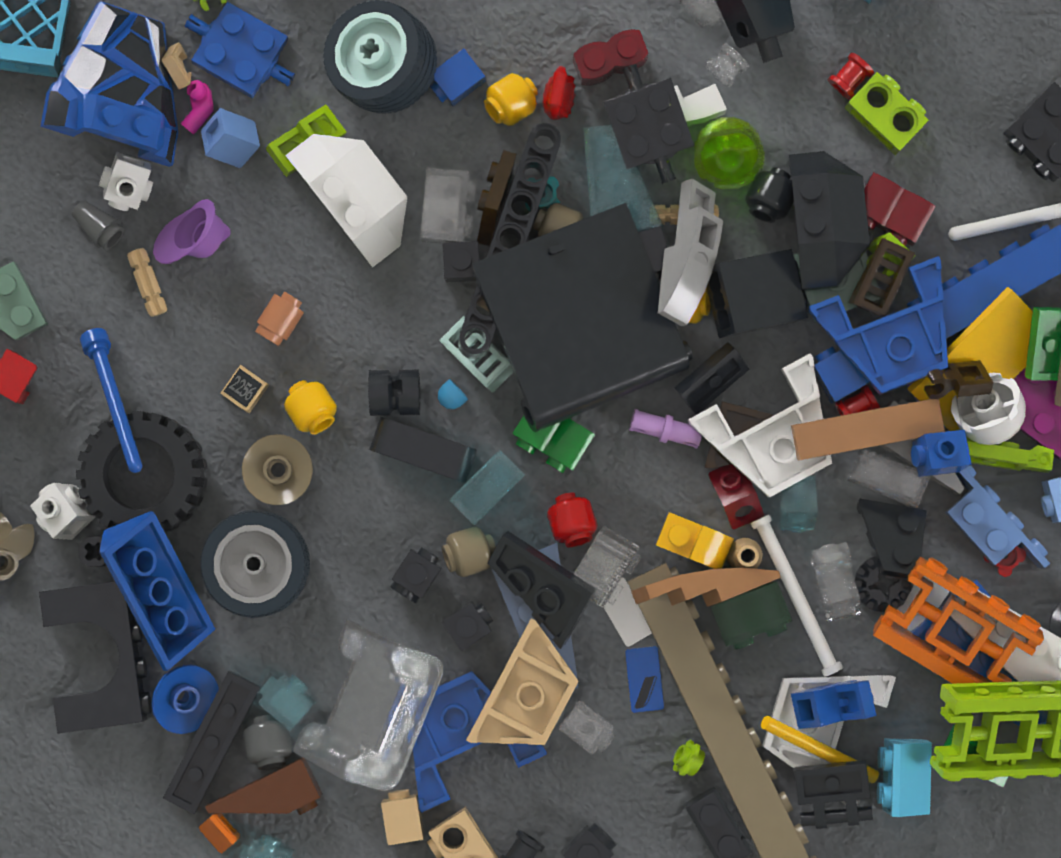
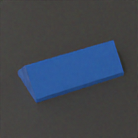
M153 511L103 531L100 554L163 671H168L215 630V627Z

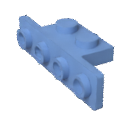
M970 465L956 473L959 480L969 491L945 513L985 558L995 566L1016 546H1019L1025 550L1026 555L1038 568L1045 569L1050 564L1045 558L1048 554L1047 550L1035 538L1029 540L1021 531L1024 528L1023 523L1011 511L1006 514L997 504L1001 501L1000 498L988 485L982 487L975 480L974 476L977 473Z

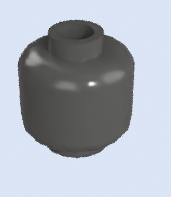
M263 715L254 718V724L246 728L243 734L248 761L251 764L257 765L259 770H269L284 766L286 759L292 754V743L288 725L283 721L275 720L274 715Z

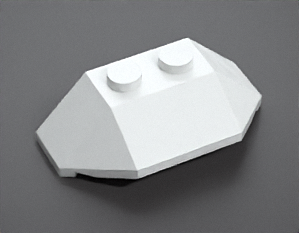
M313 134L286 155L372 268L400 247L407 196L364 140Z

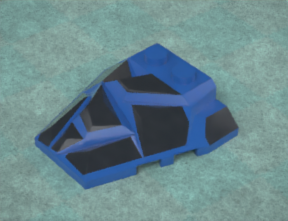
M100 1L96 4L77 38L79 42L74 51L66 57L62 64L64 68L57 81L51 84L46 93L40 127L72 137L84 131L137 147L139 148V158L170 167L174 162L179 131L172 79L161 61L168 49L165 25L158 20Z

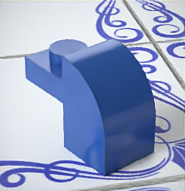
M869 680L838 682L791 694L798 729L823 727L840 721L867 719L877 716Z

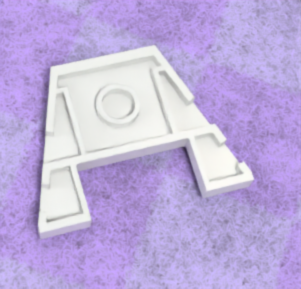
M811 353L781 369L798 402L737 436L733 435L717 404L688 419L689 424L768 498L832 464L831 455L798 461L791 425L824 419L819 399V388L815 377L814 360Z
M891 675L782 678L771 717L836 749L844 721L823 727L798 729L791 694L838 682L869 680L874 704L887 708L896 677ZM766 732L762 746L793 768L830 763L774 734Z

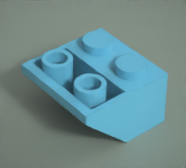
M884 738V747H878V768H883V782H878L877 803L882 804V809L890 816L904 817L930 814V757L932 755V742L923 739Z

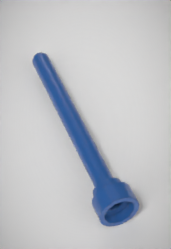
M93 328L81 335V346L84 354L94 360L128 469L132 473H138L142 469V462L107 356L111 348L110 339L106 330Z

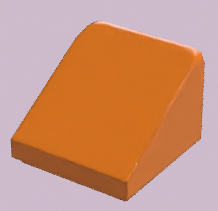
M214 813L199 827L203 835L220 853L225 852L240 838L238 831L222 813Z

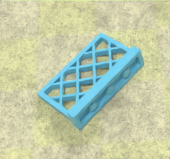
M0 0V6L8 15V18L0 23V32L14 23L23 35L12 44L3 43L0 40V70L58 78L61 71L60 56L71 0H61L60 10L48 19L38 8L46 0H27L29 3L14 14L4 4L3 1L5 0ZM34 9L43 22L26 33L17 20ZM57 22V27L55 30L52 25ZM49 28L55 36L53 49L37 47L32 38ZM28 42L30 46H24V44Z

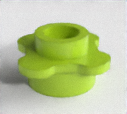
M688 740L686 744L681 745L673 758V770L675 772L679 771L681 776L686 774L694 776L701 768L705 759V752L700 749V745L697 743L694 745L692 740Z

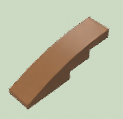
M929 399L791 425L798 461L916 439L929 433L945 432L939 399Z
M754 568L709 569L667 578L633 590L631 593L636 605L667 593L672 606L702 594L708 607L779 579L781 576L779 571Z

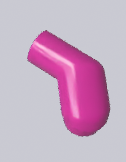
M194 80L187 86L186 91L190 95L192 110L180 123L193 135L211 116L214 110L212 92L207 84L199 80Z

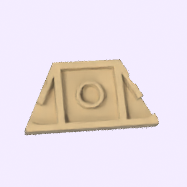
M530 619L466 741L470 743L546 744L579 681L536 620Z

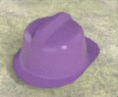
M209 199L201 200L191 209L165 225L154 243L153 254L155 259L161 264L173 263L186 255L196 258H208L230 236L231 230L215 214L214 203Z

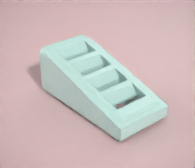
M463 316L439 341L488 390L494 392L514 372L509 359L492 343L488 350L492 355L479 368L475 364L480 359H468L463 356L459 348L457 349L454 346L459 340L460 331L465 320V316ZM472 333L465 343L471 348L479 340L482 343L477 348L479 349L484 346L485 341L480 334ZM500 361L501 363L486 377L485 375Z

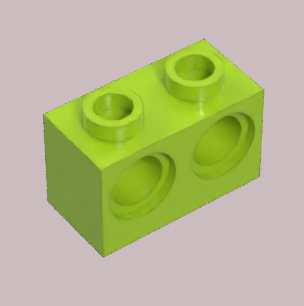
M876 72L844 108L896 156L929 120L924 116L926 110L922 105L912 98L908 101L899 92L901 88L892 77L887 74L882 76ZM872 91L881 93L885 100L884 106L880 108L871 106L867 100V94ZM897 115L905 116L910 122V130L907 132L898 131L893 125V118Z

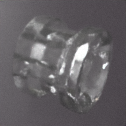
M724 43L719 48V54L715 58H709L705 62L708 71L728 88L735 83V77L739 73H744L749 68L746 60L727 43Z

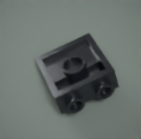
M1053 82L1003 133L1008 138L1006 140L1007 145L1020 156L1024 153L1033 162L1031 167L1035 173L1044 180L1049 178L1052 182L1061 177V87L1056 82Z

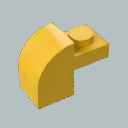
M668 512L656 546L709 568L722 569L734 538Z

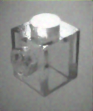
M581 699L577 701L558 726L561 732L591 755L597 749L603 753L615 737L611 733L614 725Z

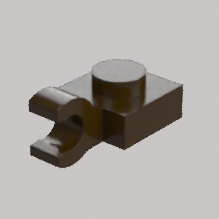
M981 360L948 363L946 371L934 369L928 372L927 375L934 385L924 386V391L929 399H940L952 390H954L957 397L991 394L994 382Z

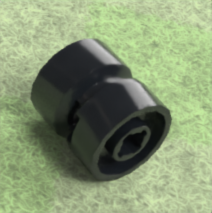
M419 369L399 370L396 375H392L389 370H369L368 398L370 416H390L393 410H397L400 415H420ZM394 389L402 390V395L394 396Z

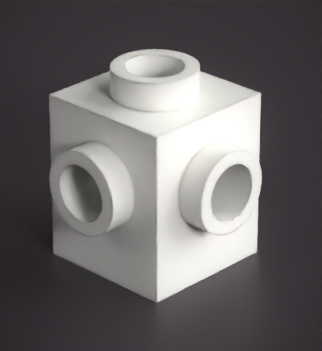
M116 152L111 168L104 167L99 186L104 188V199L109 200L108 204L116 209L128 211L129 207L138 210L141 200L147 202L153 186V182L148 180L151 173V164ZM125 182L130 183V184L127 185V186L122 185V183H125Z
M51 483L39 492V498L30 505L37 515L36 520L39 526L48 532L53 539L72 540L96 517L91 515L85 508L88 506L85 502L86 499L80 498L79 488L75 485Z

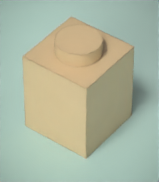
M409 789L388 792L389 798L383 799L381 802L387 844L394 845L423 840L425 835L418 804V794L410 795Z

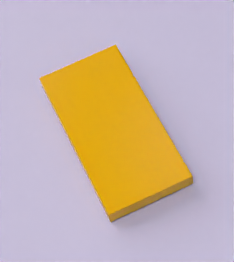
M1007 287L947 348L948 363L981 360L988 373H1000L1003 378L1014 379L1026 367L1033 311L1012 289ZM925 377L913 382L907 390L918 401L929 400L924 391V386L934 384H932L929 377ZM954 390L939 399L943 424L949 431L960 430L951 413L952 400L956 395Z

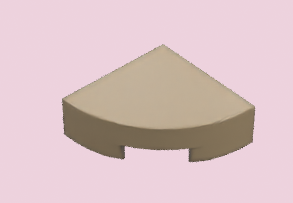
M178 42L167 49L161 61L180 90L190 85L192 75L191 72L187 73L183 60L187 59V55L182 45Z

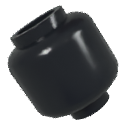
M772 168L771 171H760L755 175L745 197L752 216L768 223H774L775 220L783 219L787 216L793 204L792 181L788 172L779 168Z

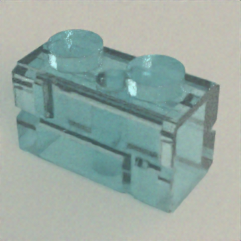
M499 450L449 501L473 525H476L525 474Z

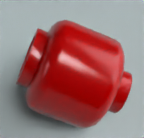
M574 492L556 497V503L547 512V518L554 539L559 543H564L567 548L578 547L590 542L593 539L592 535L598 528L590 500L585 497H576Z

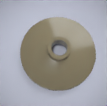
M281 434L265 436L251 445L243 459L242 477L246 488L256 499L266 504L284 505L297 500L305 493L312 480L313 464L307 449L290 436ZM277 463H281L285 467V473L281 477H276L272 472L273 466Z

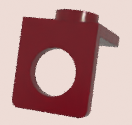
M733 464L709 472V479L724 507L729 524L733 530L764 516L759 498L751 481ZM753 506L749 514L743 517L735 516L736 511L741 507Z

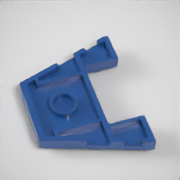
M939 256L908 268V273L921 302L912 307L855 329L852 328L839 295L811 305L808 308L812 317L879 395L928 377L927 374L931 370H945L948 368L941 260Z
M473 671L407 701L418 804L421 813L451 799L436 764L481 744V742L470 743L466 739L492 691ZM508 744L518 768L547 755V751L542 745Z

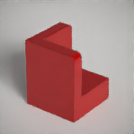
M6 349L0 359V394L15 403L23 405L30 394L26 388L38 369L37 365L23 358L17 352Z

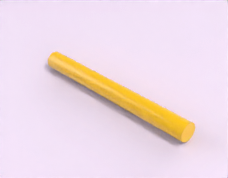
M765 716L761 722L763 730L830 763L858 761L770 716ZM867 765L869 782L875 783L879 777V772Z

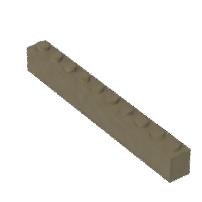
M663 563L628 580L627 583L631 591L643 586L677 576L679 573L675 566L669 569L667 563ZM667 593L638 604L760 858H809L803 846L809 843L801 824L793 825L788 815L789 812L793 811L792 805L784 791L778 793L772 782L778 778L769 759L762 761L756 749L762 746L753 726L747 729L741 716L747 713L738 695L731 697L725 685L731 682L722 662L716 665L710 654L711 651L715 650V647L707 631L705 630L700 633L694 621L700 616L692 600L689 599L672 606Z

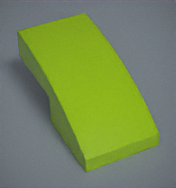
M325 104L300 120L296 127L269 143L266 151L287 177L295 172L296 169L286 155L313 134L342 138L347 132Z

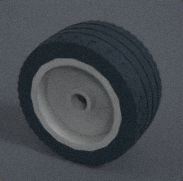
M243 511L224 519L209 534L201 554V574L205 587L211 597L225 610L250 618L269 616L291 605L304 589L310 569L309 552L301 533L285 518L267 511ZM252 557H257L261 562L258 570L249 569L248 561L253 560Z

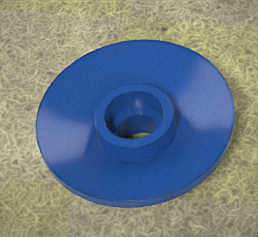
M183 665L169 671L158 682L152 696V711L156 721L167 731L176 734H187L198 730L219 690L215 678L206 669L197 665ZM185 691L183 698L177 700L178 695Z

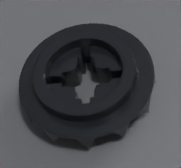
M876 556L866 560L859 567L854 580L855 592L861 603L877 612H885L888 605L895 609L903 605L911 592V582L908 579L884 575L887 579H897L898 581L888 587V599H886L881 589H869L868 587L879 581L878 575L880 574Z

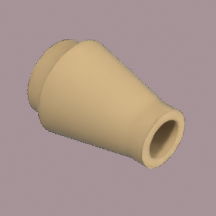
M740 538L732 543L727 559L732 568L757 569L761 564L763 555L761 547L756 541L750 538ZM745 549H750V552L753 553V558L746 563L741 559V553Z

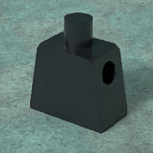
M715 0L737 47L744 48L757 44L763 63L783 57L777 37L790 33L795 28L790 0Z

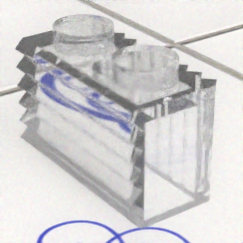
M868 448L859 451L847 481L909 507L918 508L930 476L918 477V472L915 468H910L909 465L903 466L902 462L897 463L895 459L890 460L889 457H883L882 454L877 455L876 451L870 452Z
M604 525L601 526L573 573L597 589L591 601L604 608L607 602L612 605L615 603L623 589V586L618 584L625 571L632 574L642 557L636 553L639 549L638 545Z

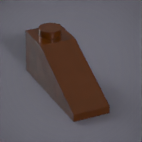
M305 756L209 803L205 808L207 813L288 814L297 810L298 814L301 815L317 807L316 799L320 798L323 793Z

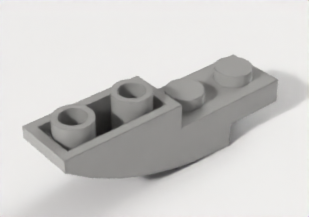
M694 179L681 182L675 245L664 249L658 313L680 326H685L689 323L705 292L717 257L723 220L714 215L716 193Z

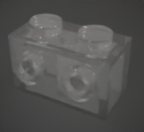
M427 167L421 226L422 242L441 244L464 242L465 237L472 236L473 216H467L468 202H475L476 181L470 180L469 171Z

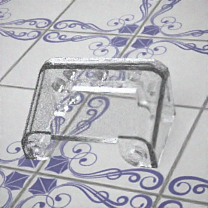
M346 619L339 637L338 646L341 654L353 659L327 724L319 722L307 724L300 732L292 752L343 780L380 791H388L393 789L402 777L442 679L443 664L441 660L424 651Z

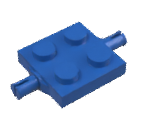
M228 1L218 17L210 24L198 19L193 14L186 21L185 28L202 36L201 45L191 59L192 64L253 99L261 84L268 80L270 76L286 86H289L291 81H293L295 73L278 65L279 55L288 41V36Z

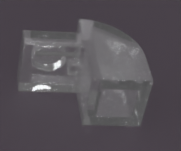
M847 542L827 544L820 549L812 550V558H810L811 568L826 623L861 615L860 595L852 574L851 554Z

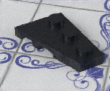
M509 531L503 534L488 561L490 567L515 596H520L533 611L531 615L538 624L543 623L554 636L552 640L561 649L568 641L597 589Z

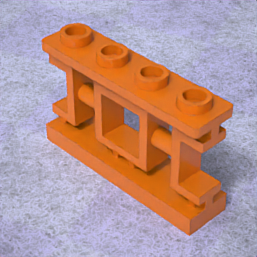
M919 557L916 561V566L908 575V581L921 588L905 614L888 605L884 615H881L874 625L873 636L952 684L990 683L992 681L1012 682L1011 678L1000 671L1016 647L1031 656L1034 654L1037 645H1041L1044 640L1043 631L1039 629L1041 627L1040 623L1026 614H1022L1019 617L1009 611L1010 606L997 596L991 595L988 598L978 592L979 587L971 580L963 576L958 580L948 574V568L938 560L929 558L927 561ZM932 581L953 593L942 610L925 601L933 589ZM954 609L982 625L966 651L938 635ZM917 613L933 622L925 634V641L906 630ZM993 618L1014 630L1003 648L988 639V636L996 626ZM979 650L995 659L986 672L987 678L967 667Z

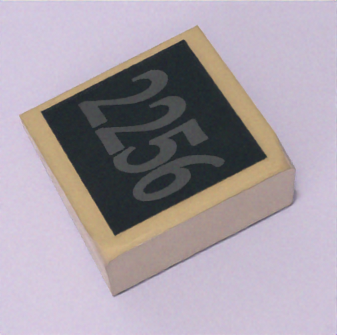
M240 365L220 394L250 414L269 384Z

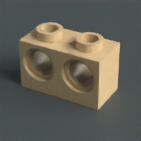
M466 806L429 830L431 839L427 843L436 858H498ZM449 828H458L462 831L464 840L457 846L449 845L444 840V832Z

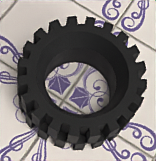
M133 411L131 414H126L134 440L148 439L158 443L167 451L174 466V481L167 496L153 507L134 509L123 504L114 495L110 487L108 478L109 466L113 456L121 448V444L113 420L110 422L104 421L97 426L100 430L95 435L90 434L85 441L88 446L85 451H80L77 459L82 461L81 470H76V480H81L82 488L78 489L80 498L86 499L88 506L85 508L91 515L97 516L100 519L99 523L106 528H111L149 511L155 513L164 532L178 528L181 522L187 521L193 515L192 511L195 506H200L203 499L201 497L202 490L207 487L208 479L204 478V469H208L206 459L202 458L200 451L203 450L199 442L192 438V433L186 427L181 426L177 421L169 417L144 411Z

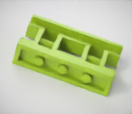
M1061 680L941 685L940 698L945 702V707H941L940 714L949 723H955L951 746H935L934 754L936 756L930 757V765L943 779L948 781H960L962 778L992 780L995 777L1005 776L1023 779L1030 775L1058 777L1061 774ZM1038 710H1048L1046 724H1038L1040 714ZM983 712L981 726H972L974 717L972 713ZM1000 721H1020L1017 743L995 744ZM1043 738L1041 746L1043 751L1033 752L1035 739ZM969 741H978L976 751L979 754H967Z

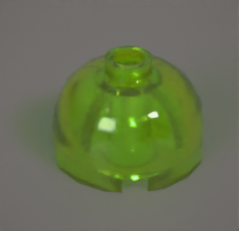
M721 117L713 120L700 130L695 140L694 166L699 177L704 181L707 179L709 182L714 183L716 188L737 189L746 186L754 180V175L758 173L759 169L762 170L764 166L765 150L759 133L749 122L742 119Z

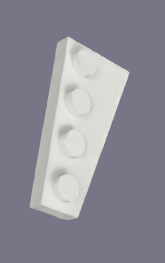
M1009 608V611L1013 612L1014 614L1018 615L1019 617L1022 616V615L1018 614L1017 612H1015V611H1013V610H1011V609ZM955 609L950 615L972 639L975 638L982 625ZM993 618L996 626L988 636V639L1003 648L1014 630ZM1040 627L1039 629L1043 631L1044 640L1041 645H1037L1034 654L1031 656L1016 647L1003 666V669L1018 682L1061 680L1060 637Z

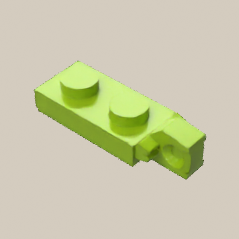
M966 436L972 464L1021 471L1022 469L1044 473L1052 471L1053 449L1037 445L1031 450L1019 449L1020 445L1013 442L985 445L974 442Z

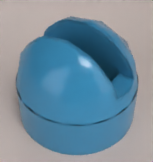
M451 379L447 380L438 391L439 403L447 409L459 408L469 400Z

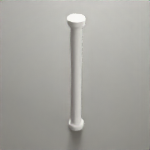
M768 514L750 524L753 530L757 528L776 570L780 573L788 595L824 667L821 670L823 676H829L843 669L840 661L836 662L771 527L770 522L772 518Z

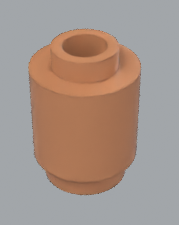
M286 292L281 297L274 294L257 321L259 326L255 332L277 346L281 344L283 339L287 341L304 314L299 309L302 302Z

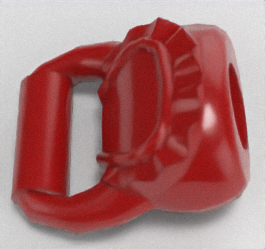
M559 66L553 76L546 83L543 93V109L545 114L552 120L568 118V115L571 114V108L574 106V98L576 96L574 92L576 87L574 84L575 78L567 75L564 66Z

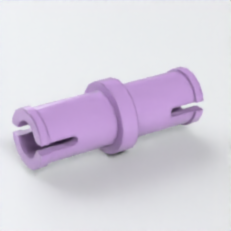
M634 409L629 426V431L658 437L659 442L667 443L669 440L694 447L695 449H698L702 435L690 424L675 421L673 416L666 415L664 418L639 411L638 409Z

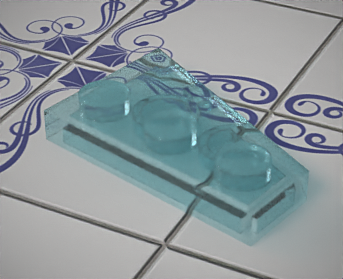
M612 125L583 128L590 216L627 203L637 230L658 226L664 227L639 168L635 167L627 170Z

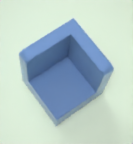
M219 108L201 129L205 156L241 168L260 147L255 122L222 108Z

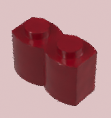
M631 29L615 34L607 42H592L582 46L573 54V64L581 85L591 86L606 81L614 73L624 74L623 68L628 67L629 71L632 72L631 65L637 64V69H639L646 63L649 53L641 31Z
M874 172L864 188L868 229L873 231L875 227L880 228L886 233L890 232L904 246L906 244L913 246L936 206Z

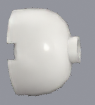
M993 372L988 373L994 382L991 394L958 397V399L955 395L951 406V413L959 429L965 430L966 436L972 441L985 445L1000 444L1011 439L1020 430L1026 411L1024 397L1015 380L1003 378L1000 373Z

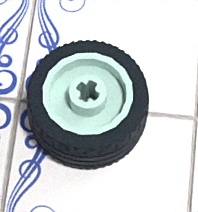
M370 0L369 2L365 1L351 7V9L346 10L336 20V23L333 24L332 29L329 31V35H327L323 50L326 74L342 96L364 110L378 114H391L392 112L396 113L409 108L410 105L415 104L425 94L432 83V79H434L437 67V50L431 34L419 19L405 8L392 2Z

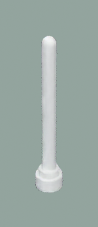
M1061 203L952 227L948 232V236L951 240L958 241L1060 218Z

